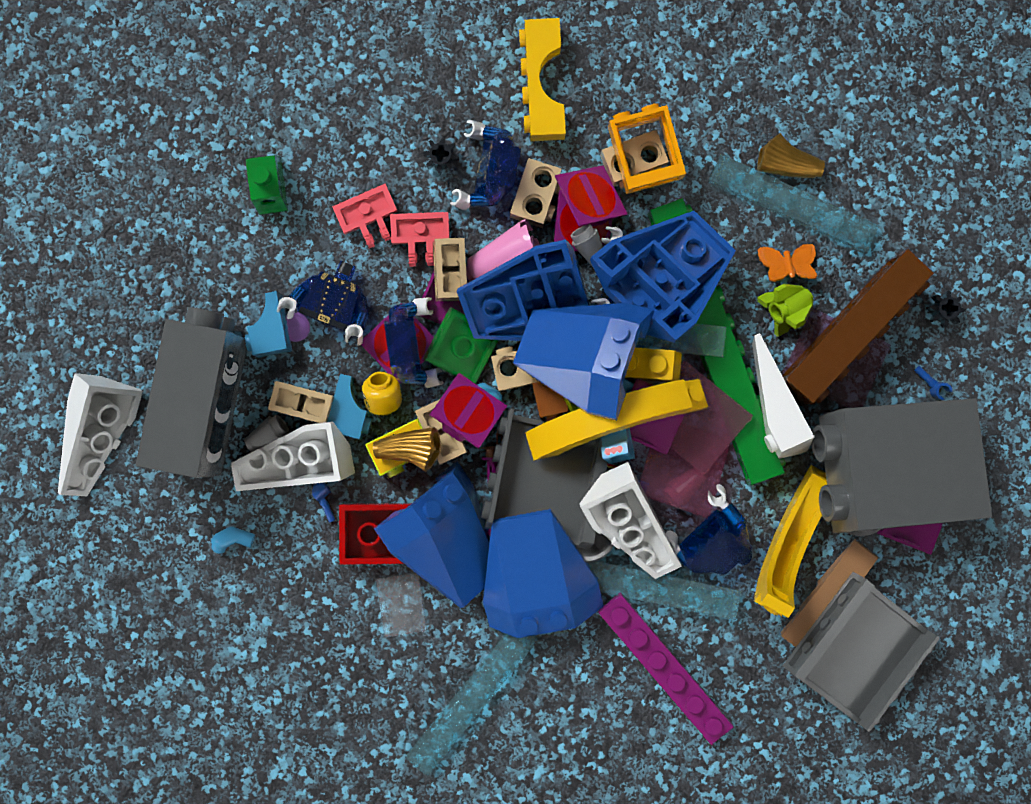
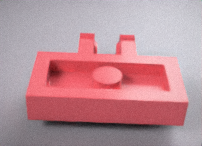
M386 184L332 206L343 233L346 235L360 228L369 249L375 246V241L366 225L377 221L382 238L385 241L391 239L383 218L398 211Z
M449 213L390 214L392 245L408 244L409 267H414L417 263L415 244L426 243L427 252L425 256L427 265L434 266V240L450 238Z

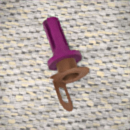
M498 431L496 433V444H498L499 435L502 441V434H498ZM495 446L480 448L486 449V456H482V460L487 461V484L490 472H496L497 462L492 461Z

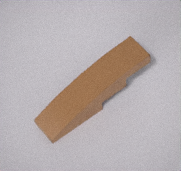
M854 539L817 581V587L799 606L798 613L781 631V636L797 647L851 573L855 572L865 578L878 559V556Z

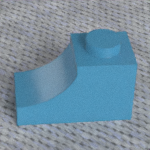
M277 291L265 293V307L261 317L254 325L247 326L248 334L245 335L248 352L252 351V355L258 358L292 351L285 308L277 312L278 303L283 298L282 294Z
M340 374L327 422L333 421L345 436L362 439L364 434L368 435L370 432L372 418L368 417L369 411L363 410L355 398L353 388L354 377Z

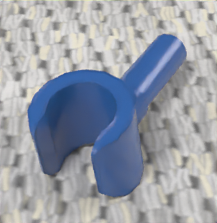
M920 366L914 370L928 383L932 397L945 400L939 394L940 387H943L947 392L953 391L951 385L937 382Z
M325 482L317 483L313 486L312 495L322 506L328 521L332 522L336 519L328 501L325 499L331 493V490Z

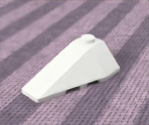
M759 333L754 336L752 347L765 433L767 435L764 437L765 443L771 453L776 452L779 459L802 454L808 451L814 435Z
M333 421L306 424L231 463L236 491L341 481L355 473L350 444Z
M629 462L601 474L579 503L591 527L597 533H602L617 549H622L627 553L633 562L655 579L682 567Z

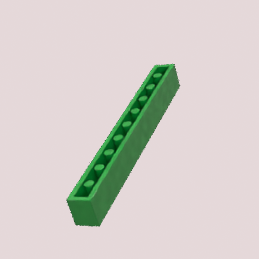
M683 198L651 209L647 215L652 226L693 210L690 204L685 205ZM718 285L697 323L690 329L745 481L747 485H754L784 474L783 466L786 465L784 458L779 459L776 452L771 453L765 443L764 437L767 435L765 433L760 394L756 395L752 384H755L753 372L750 367H745L742 359L745 356V351L741 341L735 340L732 332L735 329V324L731 314L725 313L722 302H725V297L721 287Z

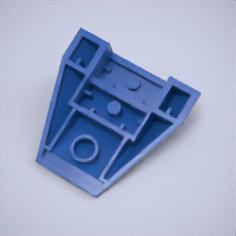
M691 211L611 240L590 258V261L605 294L615 304L628 303L654 309L647 335L675 343L697 323L736 250L695 211Z
M566 239L535 246L457 289L459 300L474 339L521 341L532 310L589 306L587 291L574 248Z
M628 303L532 310L513 364L588 414L617 421L626 396L623 381L638 338H646L654 309Z
M457 461L435 478L437 483L407 508L392 513L374 530L392 555L457 606L463 608L485 588L490 535L487 534L488 529L485 528V519L481 518L482 510L474 485Z
M551 509L493 520L483 605L489 627L515 638L573 629L604 606L598 578Z

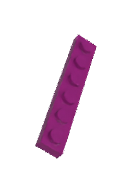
M621 592L598 610V613L711 745L734 728L733 723Z

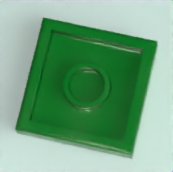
M450 307L423 359L454 376L460 373L476 384L499 340L474 339L466 316Z

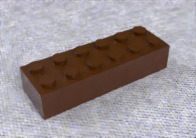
M909 249L891 257L782 374L799 406L813 405L815 402L819 404L830 393L828 387L835 381H841L851 369L848 365L855 359L859 361L870 350L868 344L875 338H881L891 326L888 322L895 316L897 318L900 317L910 307L908 301L915 295H921L929 287L930 283L927 280L934 273Z

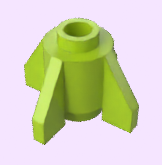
M782 284L774 288V292H766L757 297V302L765 308H769L770 315L775 321L774 334L778 337L788 332L791 327L797 329L803 326L813 309L814 299L812 293L800 285Z

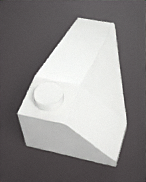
M74 374L67 400L58 493L60 495L88 496L105 468L104 462L112 449H117L121 442L119 440L126 426H131L136 418L143 392L141 389L102 376Z

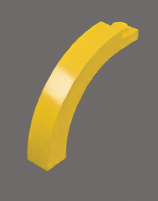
M682 379L626 393L617 421L588 414L582 409H577L525 432L533 460L558 456L574 447L626 428L670 416L703 410L708 407L699 379L689 381Z
M813 465L809 467L779 523L765 556L755 591L754 602L762 605L768 612L774 615H784L787 618L790 617L795 609L794 586L803 555L822 516L819 507V493L821 487L827 485L826 472Z

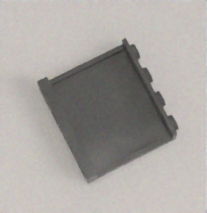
M509 409L507 416H501L498 434H502L501 445H495L492 459L493 462H497L495 473L490 472L487 490H491L492 493L490 502H484L481 518L486 519L485 528L491 529L494 519L551 509L576 547L589 550L594 545L596 531L591 527L579 503L600 475L607 470L608 462L602 459L601 447L603 446L601 437L574 447L558 456L533 460L525 432L545 423V421L513 415L514 409Z
M852 572L782 666L870 732L881 721L882 715L891 703L898 698L900 691L909 679L916 674L918 667L926 656L934 650L935 644L940 637L923 627L878 591L870 581Z

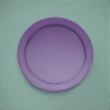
M294 313L291 319H287L286 316L290 341L299 342L304 340L310 332L308 319L300 313Z

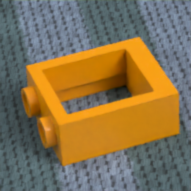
M658 103L650 104L641 108L642 112L632 115L630 111L621 112L614 115L613 120L609 121L608 130L626 194L681 180L686 175L667 105L659 107ZM659 121L671 166L631 176L619 131Z

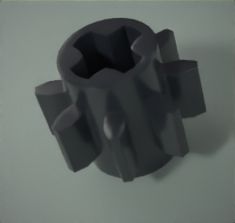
M444 137L436 144L430 140V151L423 152L424 157L431 158L426 164L427 169H431L434 166L437 168L438 175H441L444 169L453 172L452 161H459V156L451 153L455 150L456 144L452 143L448 146L445 144ZM440 151H445L447 157H444L442 162H438L437 157L434 155H439Z
M951 291L944 292L943 299L938 294L933 295L932 300L935 303L932 306L926 307V310L931 311L933 316L930 322L941 321V328L948 327L949 320L953 324L960 323V319L957 316L962 312H966V309L961 308L960 301L962 297H951ZM942 305H945L946 308L950 309L949 314H947L945 310H942Z

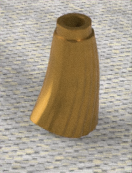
M781 133L760 149L757 162L758 171L798 178H821L825 168L824 160H820L792 146Z
M435 427L398 433L373 443V453L376 459L410 462L425 472L433 466L441 452L440 435Z

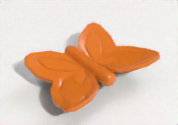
M803 244L795 249L792 258L788 250L784 251V257L779 251L770 247H760L757 250L759 260L764 266L769 268L768 277L772 282L785 279L786 276L794 278L795 274L802 278H817V273L811 266L816 255L813 244Z

